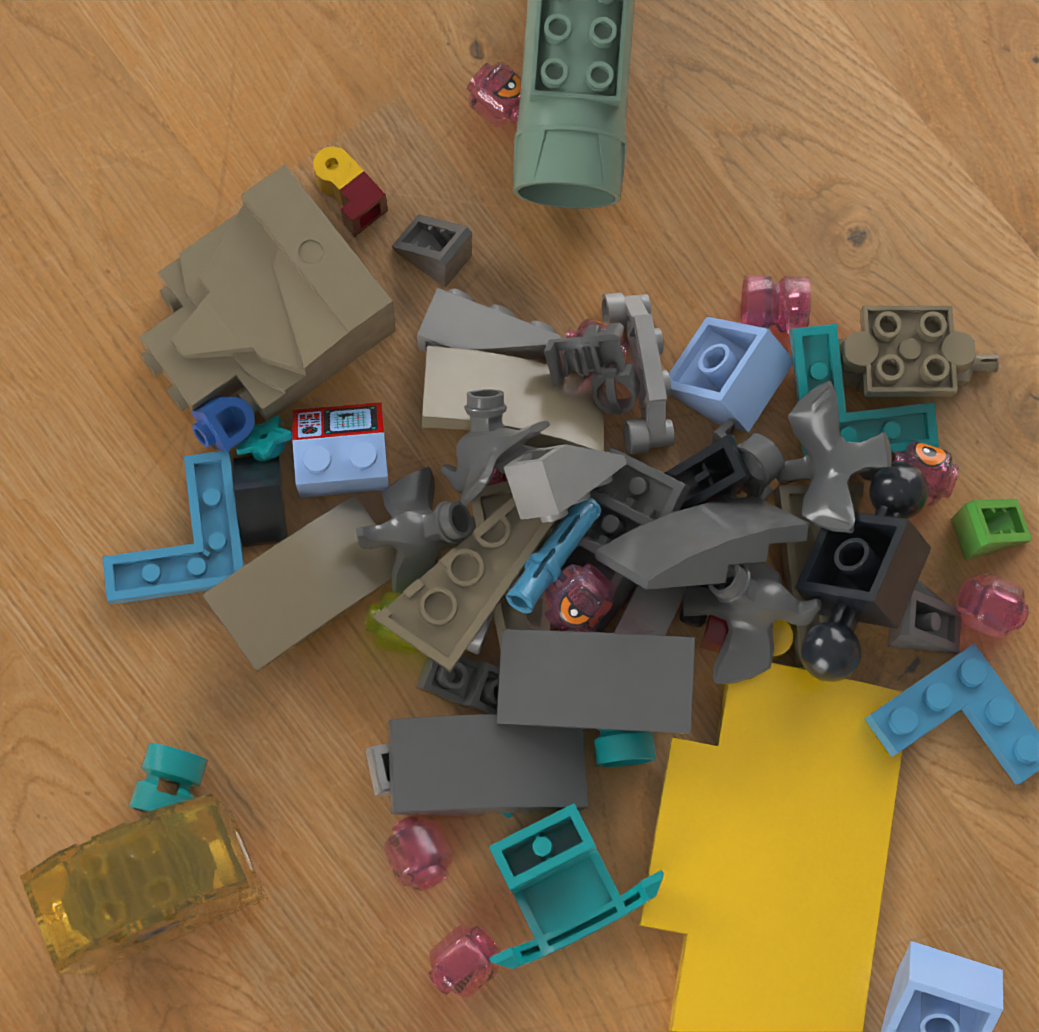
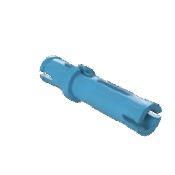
M589 498L583 502L573 504L568 514L556 526L540 551L530 555L525 562L524 573L513 588L508 591L506 596L508 603L513 608L522 613H531L546 588L556 584L561 577V567L578 546L593 522L600 516L601 508L595 500Z

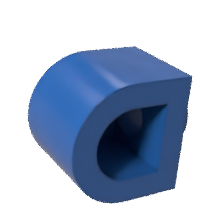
M217 396L191 412L197 421L192 425V431L198 441L206 448L212 445L214 450L228 451L247 438L252 432L255 422L251 406L245 400L238 397Z

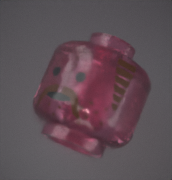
M984 572L975 578H969L962 585L957 596L956 608L960 612L964 625L994 638L1002 639L1010 635L1015 629H1020L1026 622L1029 613L1028 605L1025 604V592L1022 587L1015 582L992 573Z
M416 816L407 817L397 822L392 827L393 833L384 844V854L396 880L403 886L413 887L416 891L429 889L445 880L448 876L447 869L453 861V853L440 826L432 820H418Z
M458 925L431 948L429 959L433 969L429 972V977L434 985L445 995L452 991L460 997H470L498 973L499 965L491 963L489 958L500 953V949L492 937L480 926L476 925L471 928L467 925Z

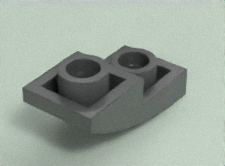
M462 656L450 673L427 657L416 688L484 715L497 714L500 668L487 662H477Z

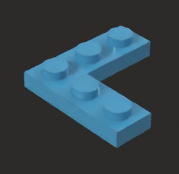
M229 450L184 456L194 544L102 557L107 602L110 605L208 591L245 566L233 491V468Z
M975 643L865 718V721L887 752L893 757L953 714L962 710L1015 785L1022 783L1039 771V731Z

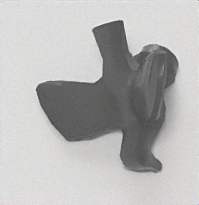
M827 381L815 387L801 398L788 414L793 433L803 444L807 455L801 459L785 461V467L776 479L779 483L811 480L810 487L803 499L802 517L821 528L835 532L852 533L855 526V516L848 483L857 474L861 475L864 480L871 481L874 474L881 467H891V448L886 433H881L861 443L847 442L840 435L837 395L832 382Z
M480 389L467 393V404L464 408L466 413L470 415L472 422L471 430L463 435L457 443V468L449 464L441 467V472L448 478L452 487L459 493H462L460 501L465 506L485 489L491 480L494 467L505 474L504 466L528 450L540 449L523 444L550 426L549 421H540L521 430L505 428L502 417L503 413L507 410V405L504 403V392L500 390Z
M429 467L415 471L397 480L382 492L385 508L392 516V519L381 525H367L356 528L357 541L361 548L374 549L385 546L396 548V560L392 570V590L397 596L402 595L406 588L417 579H420L438 563L437 559L441 550L458 546L476 529L475 517H471L467 507L461 504L460 501L441 502L432 512L435 481Z
M765 562L728 565L726 583L708 584L709 588L696 585L686 586L683 615H714L726 620L729 631L714 665L713 680L716 684H730L754 678L771 668L774 652L773 623L775 621L783 620L797 626L809 625L814 620L816 613L821 609L822 604L819 599L809 601L796 599L781 585L780 573Z

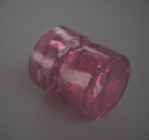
M770 275L744 276L741 294L742 324L767 328L769 330L773 325H776L778 331L782 333H789V329L808 327L811 307L809 277L784 276L779 283H775Z

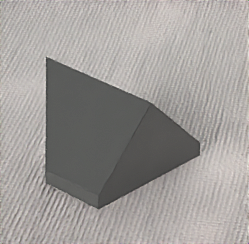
M918 580L898 629L889 627L888 647L959 654L962 609L945 603Z

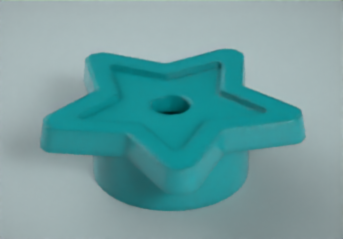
M274 416L261 425L254 424L250 435L236 447L237 454L251 453L252 457L259 461L273 459L283 452L286 446L285 441L292 439V433L281 428V418Z

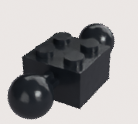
M892 462L891 467H881L874 474L869 486V496L876 512L874 515L854 512L855 526L852 533L835 532L825 528L820 529L795 586V589L806 601L813 599L821 600L822 607L817 613L830 617L828 622H822L812 627L805 634L800 647V656L805 669L819 680L836 682L847 678L855 671L861 658V645L854 633L858 622L898 629L931 550L930 545L909 520L924 508L929 494V487L924 474L912 464Z

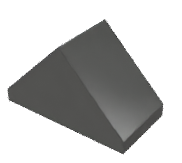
M418 214L392 245V248L446 288L472 256V232L467 226Z

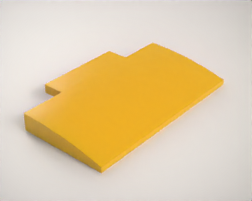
M771 663L770 669L754 678L724 685L715 745L671 738L647 877L660 870L663 871L664 876L657 896L642 906L639 926L684 934L668 1031L863 1032L902 751L893 757L890 756L865 721V718L901 694V691L846 678L836 682H825L813 677L807 670Z

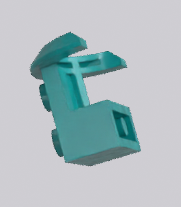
M575 803L488 846L535 938L524 944L509 947L489 959L491 963L515 969L563 949L630 914L656 897L664 873L660 870L641 880L636 886L620 895Z

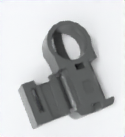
M609 323L606 330H601L599 325H590L586 327L582 337L550 339L544 354L553 386H559L563 377H569L570 372L577 371V374H580L583 371V375H589L592 372L590 381L596 405L602 411L609 414L621 415L629 412L634 407L639 395L640 381L636 375L634 364H625L619 341L624 331V326L620 323ZM615 381L624 384L631 393L629 398L617 399ZM604 382L606 383V392L602 387V383Z
M731 418L714 432L712 443L726 435L733 434L735 422ZM754 433L744 443L741 442L737 445L751 475L742 490L747 494V497L755 496L764 501L773 492L768 485L780 475L781 470L785 467V461L777 445L771 439Z

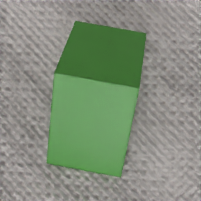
M1018 499L973 500L966 503L951 518L965 561L1032 541Z

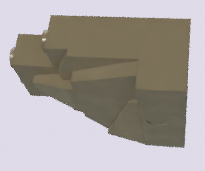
M283 165L242 193L243 205L236 215L180 252L179 258L158 271L163 284V288L159 290V293L174 313L139 337L145 348V352L140 356L155 377L163 373L172 385L166 391L181 411L189 408L192 412L214 397H229L238 391L236 393L238 398L245 400L251 406L254 413L258 411L265 421H268L396 331L392 299L286 165Z

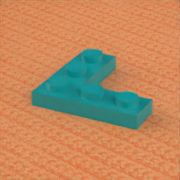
M837 323L789 329L797 402L815 387L827 381L832 382L837 395L840 435L847 442L861 443L881 433H886L891 453L913 450L914 445L918 442L939 447L934 402L846 413ZM802 444V452L804 458L807 455V451Z

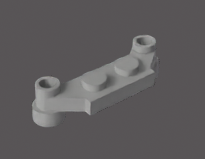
M621 292L603 294L601 298L603 323H620L625 327L631 360L640 381L638 399L641 418L624 421L623 434L628 455L648 453L649 448L673 446L675 440L672 421L666 419V400L671 395V380L669 372L662 370L659 355L663 353V337L660 328H654L650 298L648 294L623 296Z

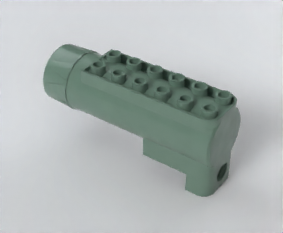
M527 0L517 130L514 135L513 194L516 197L539 205L573 209L602 208L620 202L627 153L626 117L635 0Z

